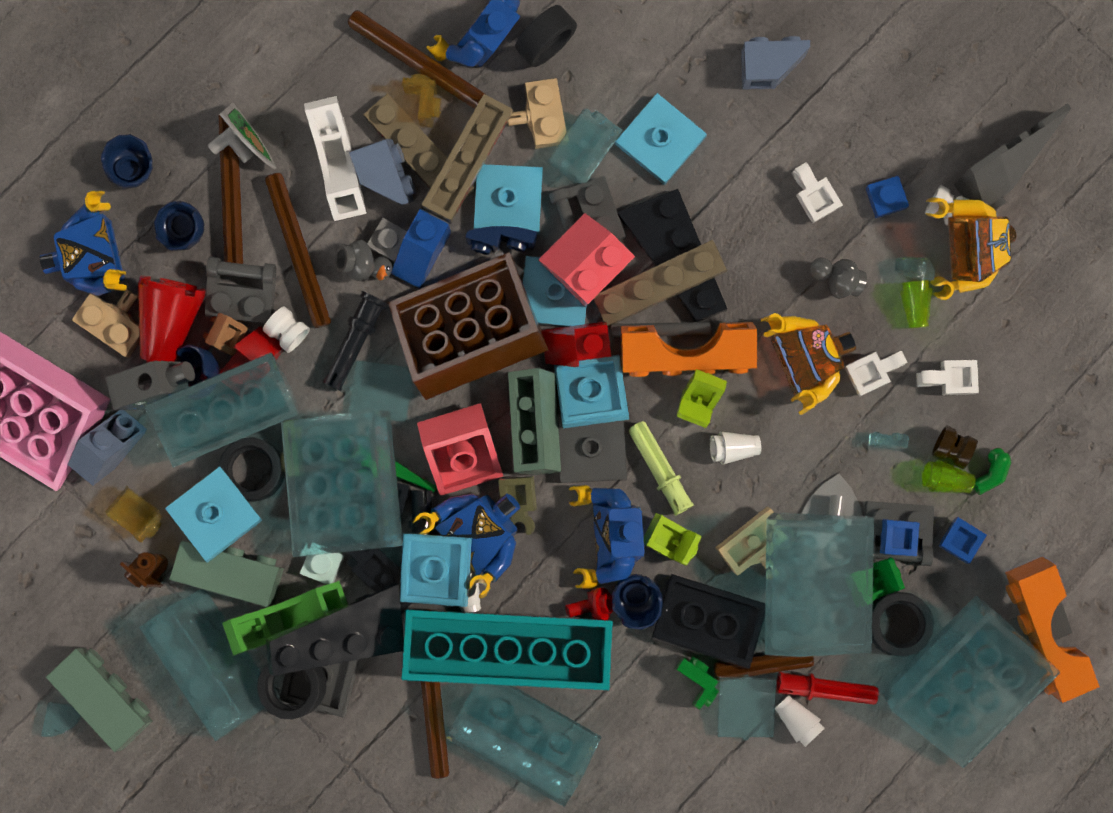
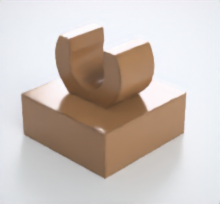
M219 313L217 317H211L210 321L214 324L209 334L204 332L203 338L206 339L205 343L225 354L234 356L238 351L234 346L244 338L249 327L227 315Z

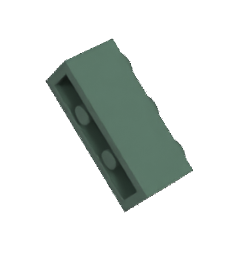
M540 368L508 372L514 472L530 476L561 472L555 373Z
M181 540L169 580L270 607L274 604L284 568L275 566L277 559L257 554L256 560L243 557L244 550L230 546L211 561L206 562L191 542Z
M76 648L46 678L114 753L121 751L153 722L148 716L150 710L140 699L135 698L133 700L125 691L127 688L126 683L117 674H109L102 666L105 663L103 658L92 648L89 650L86 648Z

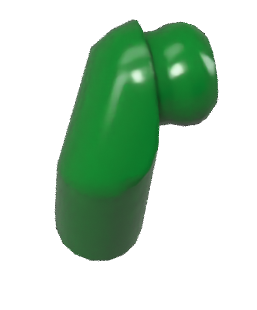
M995 448L989 452L988 461L991 463L989 472L971 482L978 495H982L1006 481L1012 462L1009 454L1005 453L1003 449Z

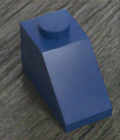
M419 209L403 238L391 274L421 289L451 235L449 224Z

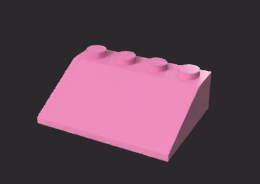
M0 332V457L53 490L58 491L72 470L68 466V462L78 440L100 425L111 399Z

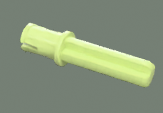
M641 421L634 424L629 429V434L659 485L657 490H662L674 515L677 516L688 510V508L693 507V502H691L679 481L681 476L675 475L646 422Z

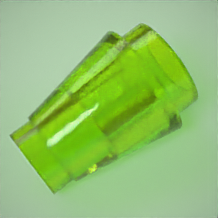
M929 280L902 282V291H899L909 328L929 327L928 320L933 288H929Z
M938 459L935 462L928 461L922 473V485L929 488L930 492L970 494L975 485V476Z

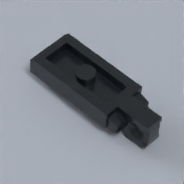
M348 535L340 546L352 556L347 562L352 568L351 570L375 592L395 582L399 584L400 594L401 568L369 541H366L361 546ZM400 602L401 615L412 603Z

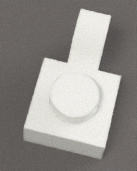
M807 162L794 169L795 171L792 172V175L798 185L803 188V191L798 193L796 197L812 224L843 206L827 177L818 182Z
M902 351L881 361L877 353L874 352L844 368L860 397L891 382L887 373L908 362Z
M977 360L942 361L941 371L925 370L921 371V373H916L917 387L942 385V395H975L979 393Z

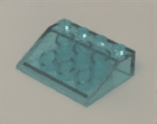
M366 410L281 422L293 557L403 546L390 411Z
M771 513L766 519L765 655L808 657L872 652L874 517Z
M976 595L881 692L892 712L962 768H965L1060 674V671L1001 615Z

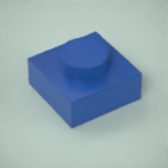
M899 176L867 185L865 188L875 218L896 213L909 207Z
M956 517L938 546L966 564H970L987 535L961 518Z
M883 519L880 553L917 556L920 522Z

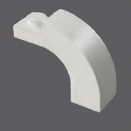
M337 96L305 103V113L319 156L326 197L334 221L366 214L361 184L349 154L353 150Z

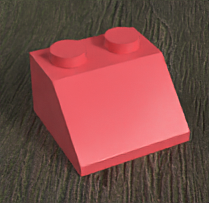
M584 213L538 261L585 307L635 256L609 230Z
M481 403L417 423L422 446L440 496L503 477Z

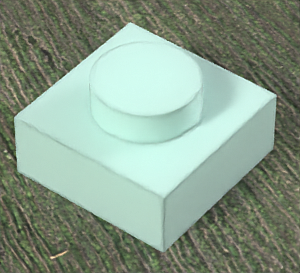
M312 542L300 574L327 585L334 583L345 555Z

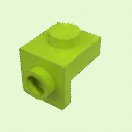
M696 369L682 392L677 417L706 428L710 423L714 407L725 392L727 381Z
M658 513L653 517L644 535L645 546L685 566L696 555L698 544L701 540V535L685 529Z

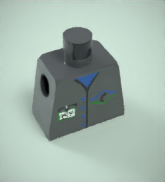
M152 361L105 377L113 410H155L187 396L190 391L187 382L195 378L192 365L186 361L182 363ZM144 385L145 390H142L139 386Z

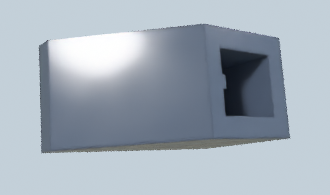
M797 36L785 37L781 41H769L766 37H755L744 42L741 51L742 90L775 89L806 57L810 48V40H801Z
M385 139L349 152L361 185L401 205L414 202L412 194L416 193L415 186L410 175L405 176L401 163L405 160L398 143L394 144L392 139Z
M119 410L78 440L68 466L93 486L120 464L146 433L147 429L125 410Z

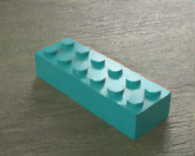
M406 610L401 680L610 690L613 621Z

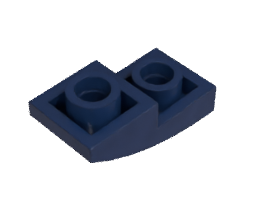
M489 226L469 230L465 238L467 244L471 245V250L484 255H489L490 251L499 253L502 241L506 242V247L512 250L525 252V249L534 250L537 231L511 226Z

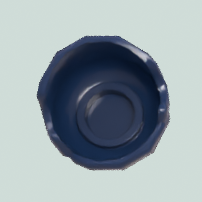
M131 134L117 135L106 143L101 154L105 175L117 187L123 189L137 188L150 177L153 169V159L148 146L143 140Z
M184 201L167 203L158 211L154 221L156 239L167 250H189L200 242L204 234L202 215L194 206Z
M188 344L176 350L179 356L177 362H189L195 372L194 380L187 382L190 390L187 396L194 399L200 398L214 388L219 374L218 362L212 353L200 347Z
M631 574L628 578L620 580L612 591V609L625 627L643 630L653 626L661 616L663 606L662 593L656 583L649 577L642 574Z

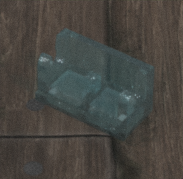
M587 108L583 109L547 162L573 183L586 184L622 132V129L613 124L600 112L595 110L592 113Z

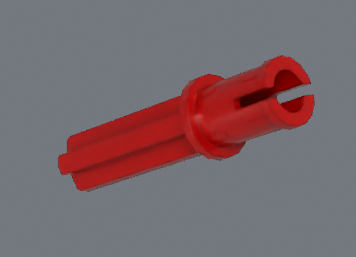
M779 672L776 680L777 694L806 697V700L809 701L813 697L873 705L878 701L879 690L876 686L815 678L813 673H809L806 676Z

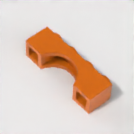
M753 322L720 323L716 333L707 343L695 349L683 350L665 343L658 335L654 325L621 326L623 373L629 372V375L633 377L648 376L649 372L662 371L663 375L677 376L681 375L682 371L696 369L709 374H714L715 370L728 369V372L734 374L747 373L748 369L757 368V328Z
M1040 557L1005 572L1009 582L1006 585V591L1010 600L1017 604L1020 615L1017 616V621L1025 635L1028 634L1031 645L1028 646V651L1034 663L1039 665L1042 675L1039 676V681L1047 695L1052 694L1060 702L1064 703L1099 688L1100 686L1089 656L1076 647L1058 646L1052 636L1051 621L1054 611L1067 596L1056 565L1044 557Z

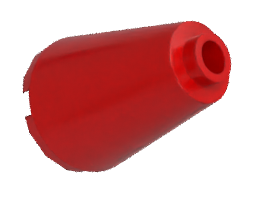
M140 275L138 282L140 358L146 360V363L152 361L175 362L178 356L176 350L182 347L205 298L206 289L196 290L197 286L165 278H160L159 282L150 280L151 276Z

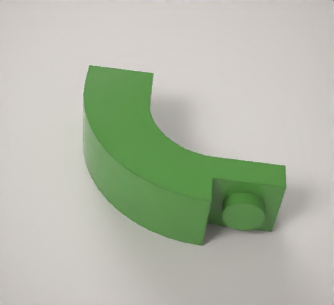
M340 581L312 589L276 605L227 620L222 624L234 656L265 646L267 638L305 621L310 622L325 615V612L334 608L339 609L348 605Z

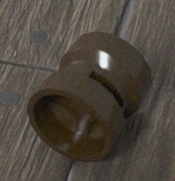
M946 425L936 440L932 455L939 459L947 458L952 461L954 466L963 470L973 457L978 440L969 435L963 437L957 433L956 429Z

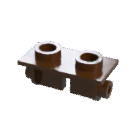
M144 552L139 554L132 563L121 562L120 565L126 570L124 574L126 579L136 587L140 588L143 585L146 588H161L163 584L158 579L167 570L168 559L162 554Z

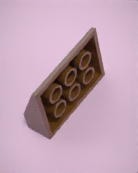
M510 252L388 302L413 383L425 400L548 350Z

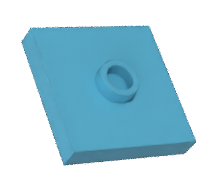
M657 93L615 141V145L662 184L666 185L703 142L707 133Z
M484 164L476 179L474 229L489 226H511L537 231V234H539L543 167Z
M526 256L523 286L539 325L557 327L584 325L587 306L584 307L538 261L540 257Z
M619 355L579 361V367L554 365L563 429L629 420Z
M218 467L165 508L206 562L211 561L262 521L221 467Z
M404 533L400 602L468 606L472 538Z

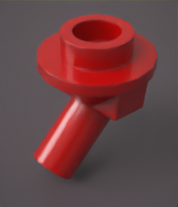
M604 587L587 592L588 599L565 605L569 618L591 612L593 620H608L613 612L612 595Z

